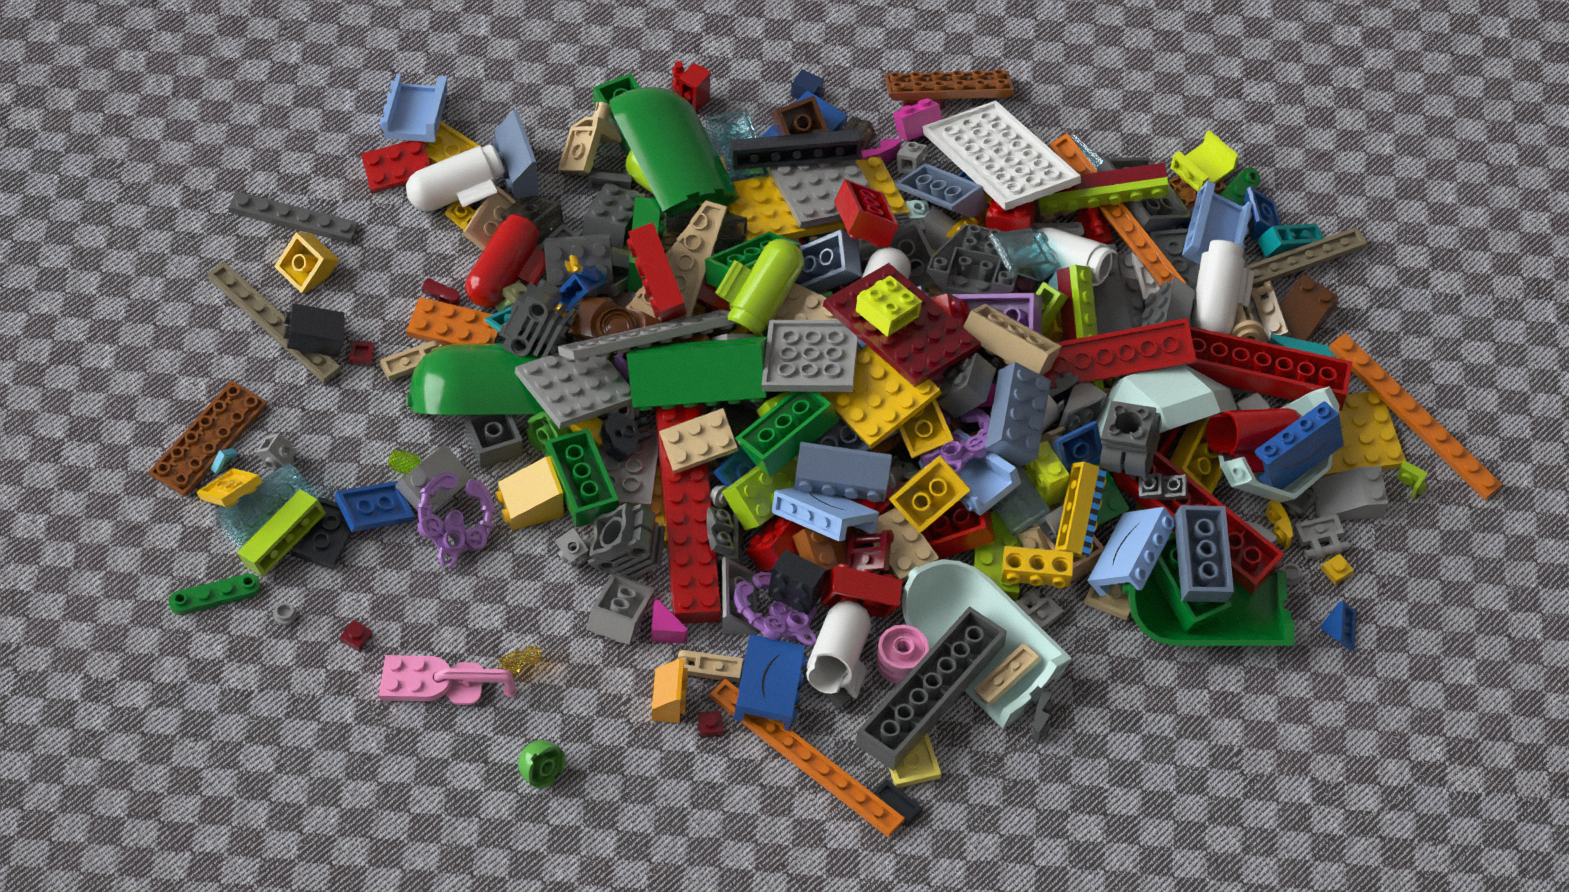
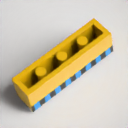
M1087 462L1072 464L1055 545L1056 551L1073 552V557L1077 559L1089 557L1093 549L1092 540L1098 524L1097 516L1102 505L1101 496L1103 487L1106 484L1107 469Z

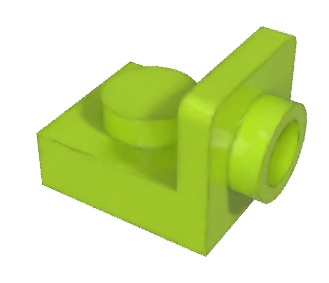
M1404 460L1400 466L1397 479L1401 480L1405 485L1414 487L1410 498L1415 499L1418 493L1422 495L1428 485L1425 481L1428 473Z

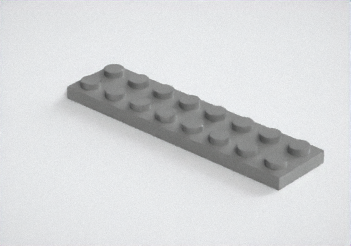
M722 309L558 346L559 355L567 357L568 360L584 362L588 361L590 356L596 355L597 358L610 355L609 352L616 350L617 353H624L630 351V347L646 348L656 341L668 343L672 341V338L678 336L680 339L692 337V333L696 332L708 334L713 332V328L730 329L737 322L728 320L727 316L730 311Z

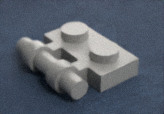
M1337 514L1295 523L1294 531L1301 547L1307 545L1311 547V549L1304 551L1306 559L1314 558L1316 560L1323 558V555L1332 553L1333 555H1338L1350 548L1348 541L1340 542L1338 539L1344 537L1345 532ZM1320 542H1330V545L1321 547Z
M1035 588L1032 591L1025 592L1020 600H1015L1014 602L1044 630L1061 617L1064 610L1048 596L1040 599V591Z

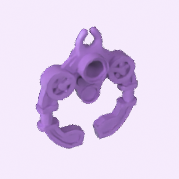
M975 407L961 415L962 422L979 423L980 428L983 429L979 431V435L970 437L965 443L959 433H951L954 441L947 442L942 447L919 455L921 463L928 465L941 455L959 475L967 461L972 458L980 459L985 457L989 453V450L985 449L990 422L988 414L982 409ZM946 410L941 411L946 423L949 424L951 420Z
M445 472L434 477L425 488L420 489L422 496L420 503L417 504L418 531L424 538L431 539L439 549L438 559L441 566H446L444 556L446 554L451 556L452 561L447 564V567L451 569L457 563L460 553L467 550L477 551L486 545L487 537L494 527L492 523L493 515L496 514L497 510L494 508L493 500L485 485L480 481L470 479L465 486V492L470 497L479 499L481 503L480 511L484 512L483 521H478L479 527L466 530L463 514L458 510H453L447 514L442 523L438 516L432 514L433 506L429 505L430 498L435 497L438 488L450 490L457 486V475ZM448 537L453 539L454 546L448 542Z
M760 572L754 575L752 581L757 588L768 589L771 573ZM745 580L737 584L734 590L737 612L740 615L743 614L749 620L748 622L759 629L765 637L778 640L781 636H784L791 641L799 640L807 646H812L816 643V635L810 629V622L817 613L815 606L810 614L806 615L803 612L787 608L781 602L775 601L769 609L770 616L764 618L760 613L755 614L750 609L752 605L747 600L751 597L754 587ZM804 636H809L812 641L805 639Z

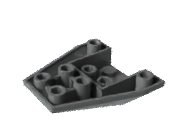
M964 224L931 256L927 268L928 275L945 294H1008L1013 291L1017 279V270L1008 232L979 227L978 225Z

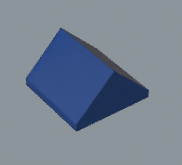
M1251 186L1248 187L1243 206L1248 201L1252 203L1251 211L1253 214L1247 225L1251 240H1257L1272 226H1281L1275 201Z
M1096 421L1078 428L1052 443L1053 451L1069 475L1073 463L1087 462L1094 465L1100 462L1102 444Z

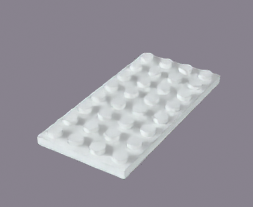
M997 101L922 126L924 135L974 182L982 185L983 190L1005 210L1013 209L1016 206L1032 202L1046 195H1052L1057 191L1068 189L1081 183V176Z

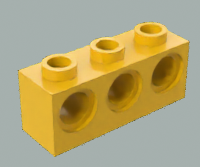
M1004 546L1001 581L1011 584L1027 583L1033 586L1070 587L1073 570V552Z

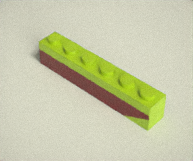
M1164 162L1080 175L1081 183L1071 188L1057 191L1052 195L1039 198L1041 214H1054L1058 211H1075L1079 208H1096L1100 205H1117L1121 202H1138L1143 199H1159L1169 196L1166 165Z
M1073 265L1056 270L1058 290L1068 296L1060 310L1063 340L1067 341L1098 335L1091 267ZM1103 380L1090 382L1104 392Z

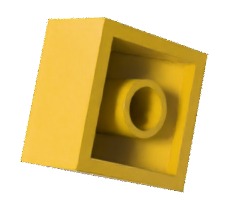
M296 232L274 267L301 293H306L329 277L339 259L312 233Z

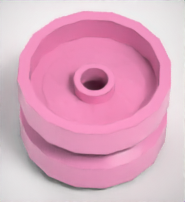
M895 625L887 629L880 636L876 657L877 669L882 677L889 682L900 684L929 652L928 640L923 632L909 625Z

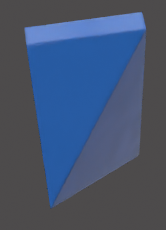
M1340 601L1320 628L1348 650H1354L1356 610L1346 602Z

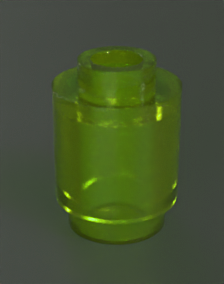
M394 449L389 457L388 466L392 467L394 471L407 475L422 462L421 456L402 449Z

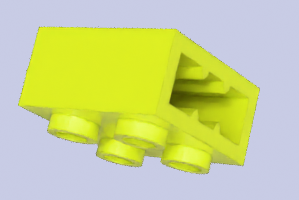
M888 276L883 280L877 281L871 288L860 292L857 297L855 311L888 337L919 317L922 300L892 276Z
M1048 441L1042 442L1039 446L1038 458L1024 465L1022 476L1024 481L1033 488L1035 498L1041 501L1046 508L1065 499L1070 475Z

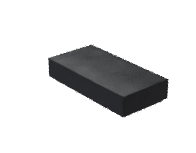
M888 779L873 792V794L905 818L903 824L906 827L922 812L923 807Z

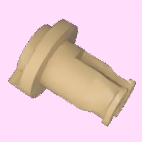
M1238 303L1235 323L1230 335L1262 342L1265 338L1263 325L1255 321L1250 306L1244 312L1242 303Z

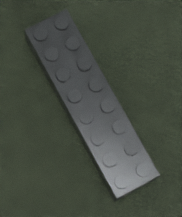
M969 606L858 729L856 746L894 771L1005 646L1007 631Z

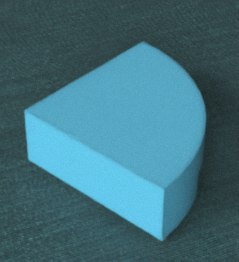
M233 448L219 450L210 469L214 473L223 471L224 468L222 467L229 460L233 462L238 452Z

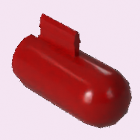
M515 214L509 215L504 222L499 224L465 281L467 296L475 305L483 308L496 307L505 299L502 296L503 288L514 284L517 278L528 285L529 283L537 284L546 269L545 251L539 249L537 245V240L540 237L539 229L532 221Z
M1290 408L1223 411L1221 414L1213 415L1209 419L1206 428L1207 442L1215 453L1230 455L1233 459L1245 457L1253 473L1265 472L1264 465L1255 455V450L1297 421L1302 415L1297 410Z

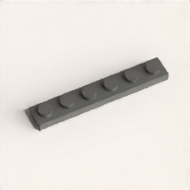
M238 191L235 192L228 207L229 213L352 244L359 228L356 221Z

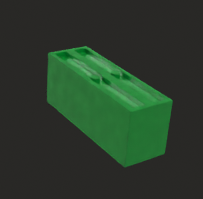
M768 336L633 348L627 354L633 408L639 407L641 411L653 409V406H662V409L674 408L675 404H684V407L697 406V403L706 402L707 406L718 405L719 401H728V404L741 403L742 399H750V402L764 401V398L771 393V391H762V377Z

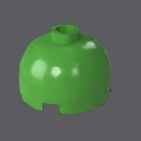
M545 411L536 414L527 422L529 423V428L526 429L528 439L537 451L542 450L546 453V440L571 433L568 427L559 429Z
M536 740L528 744L521 752L518 760V769L528 784L537 789L546 788L556 781L553 777L557 775L558 771L560 773L563 772L566 756L558 745L547 740Z

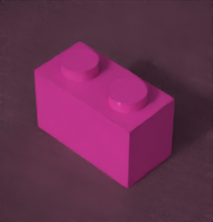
M922 99L916 105L901 107L900 111L893 113L898 137L906 141L924 135L922 126L942 120L939 104L930 99Z

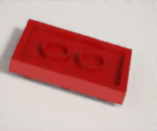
M406 141L361 154L371 194L406 185L410 176L416 171L430 166L424 141Z

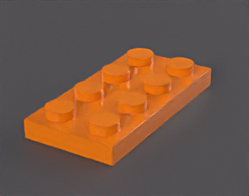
M422 297L418 299L406 331L407 337L428 342L437 341L441 345L496 343L499 336L498 332L485 322V318L493 314Z

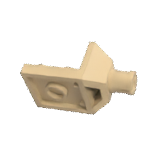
M596 102V108L592 117H585L570 127L558 171L562 173L590 174L599 144L621 143L622 138L615 125L609 122V116L612 111L609 104Z

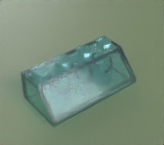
M747 109L706 117V132L719 157L723 158L732 182L769 176L767 167L733 170L730 140L757 138Z
M290 462L262 480L263 483L257 486L258 489L255 492L238 498L239 502L231 507L222 506L216 510L218 526L239 549L299 489L315 498L304 477Z

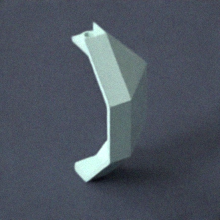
M1186 365L1138 372L1116 381L1096 422L1101 438L1111 401L1156 407V412L1161 413L1162 420L1159 434L1222 413L1223 411H1235L1237 407L1229 388Z
M1329 386L1314 390L1282 408L1297 410L1304 416L1323 401L1327 402L1338 413L1340 405ZM1218 453L1221 469L1231 487L1280 503L1296 499L1331 469L1333 454L1282 490L1260 483L1259 476L1265 472L1253 473L1245 457L1233 459L1232 456L1230 457V455Z

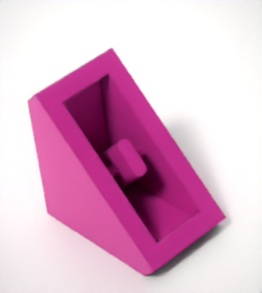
M658 599L655 600L651 641L687 642L688 629Z

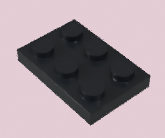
M319 497L318 501L326 514L292 547L291 555L334 570L353 532H351L337 502Z

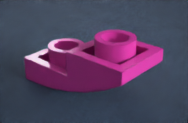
M901 139L880 141L879 148L861 151V158L866 160L871 157H881L884 164L897 157V153L901 149Z

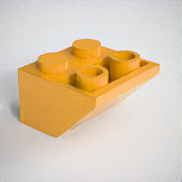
M677 659L655 669L652 721L680 723V714H685L688 668H684V659Z

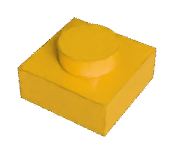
M1341 554L1326 561L1321 566V570L1334 585L1351 576L1354 571Z

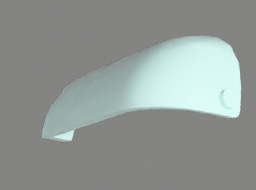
M941 559L921 567L917 566L909 572V579L905 585L902 597L903 616L907 625L923 632L928 640L929 650L969 606L1007 631L1005 646L965 690L1002 729L1024 714V708L1033 701L1036 704L1045 687L1051 680H1058L1072 658L999 586L976 567L960 561ZM1025 643L1039 655L1041 661L990 707L975 694L973 689L1021 644Z

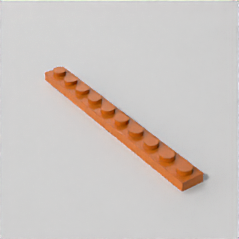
M1067 133L1049 144L1051 150L1079 175L1098 172ZM1122 202L1117 205L1107 204L1098 207L1103 216L1160 287L1164 282H1169L1174 277L1186 284Z
M1344 333L1330 344L1328 349L1339 359L1352 361L1351 371L1484 500L1500 489L1502 483L1352 338Z
M724 679L710 693V699L734 717L739 689L727 679ZM744 713L741 722L743 725L889 838L904 823L905 818L794 731L790 728L788 731L784 730L785 724L781 721Z

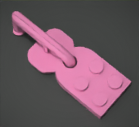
M385 655L379 698L380 700L434 701L445 695L455 705H472L481 698L483 682L504 683L503 692L508 697L515 696L517 689L513 675L509 670L483 669L480 664L460 662L450 668L447 662L435 656Z

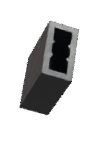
M292 303L290 312L286 311L284 324L287 326L284 329L283 339H287V348L339 357L344 342V312Z

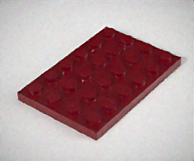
M890 263L829 296L823 302V307L914 387L980 349L981 342ZM892 276L922 300V305L918 318L887 337L855 310L857 297L860 292L871 288L877 281Z

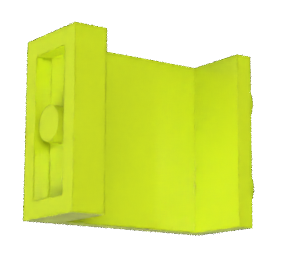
M1208 130L1205 134L1204 143L1187 155H1183L1180 151L1174 154L1170 168L1198 192L1208 180L1217 183L1235 170L1239 155L1222 142L1218 136Z

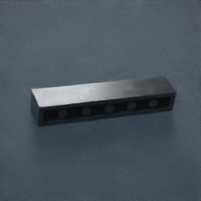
M858 129L730 140L733 170L862 160L861 139Z

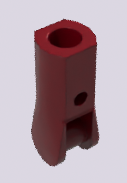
M427 278L421 287L422 293L443 303L460 305V296L457 290L431 278Z

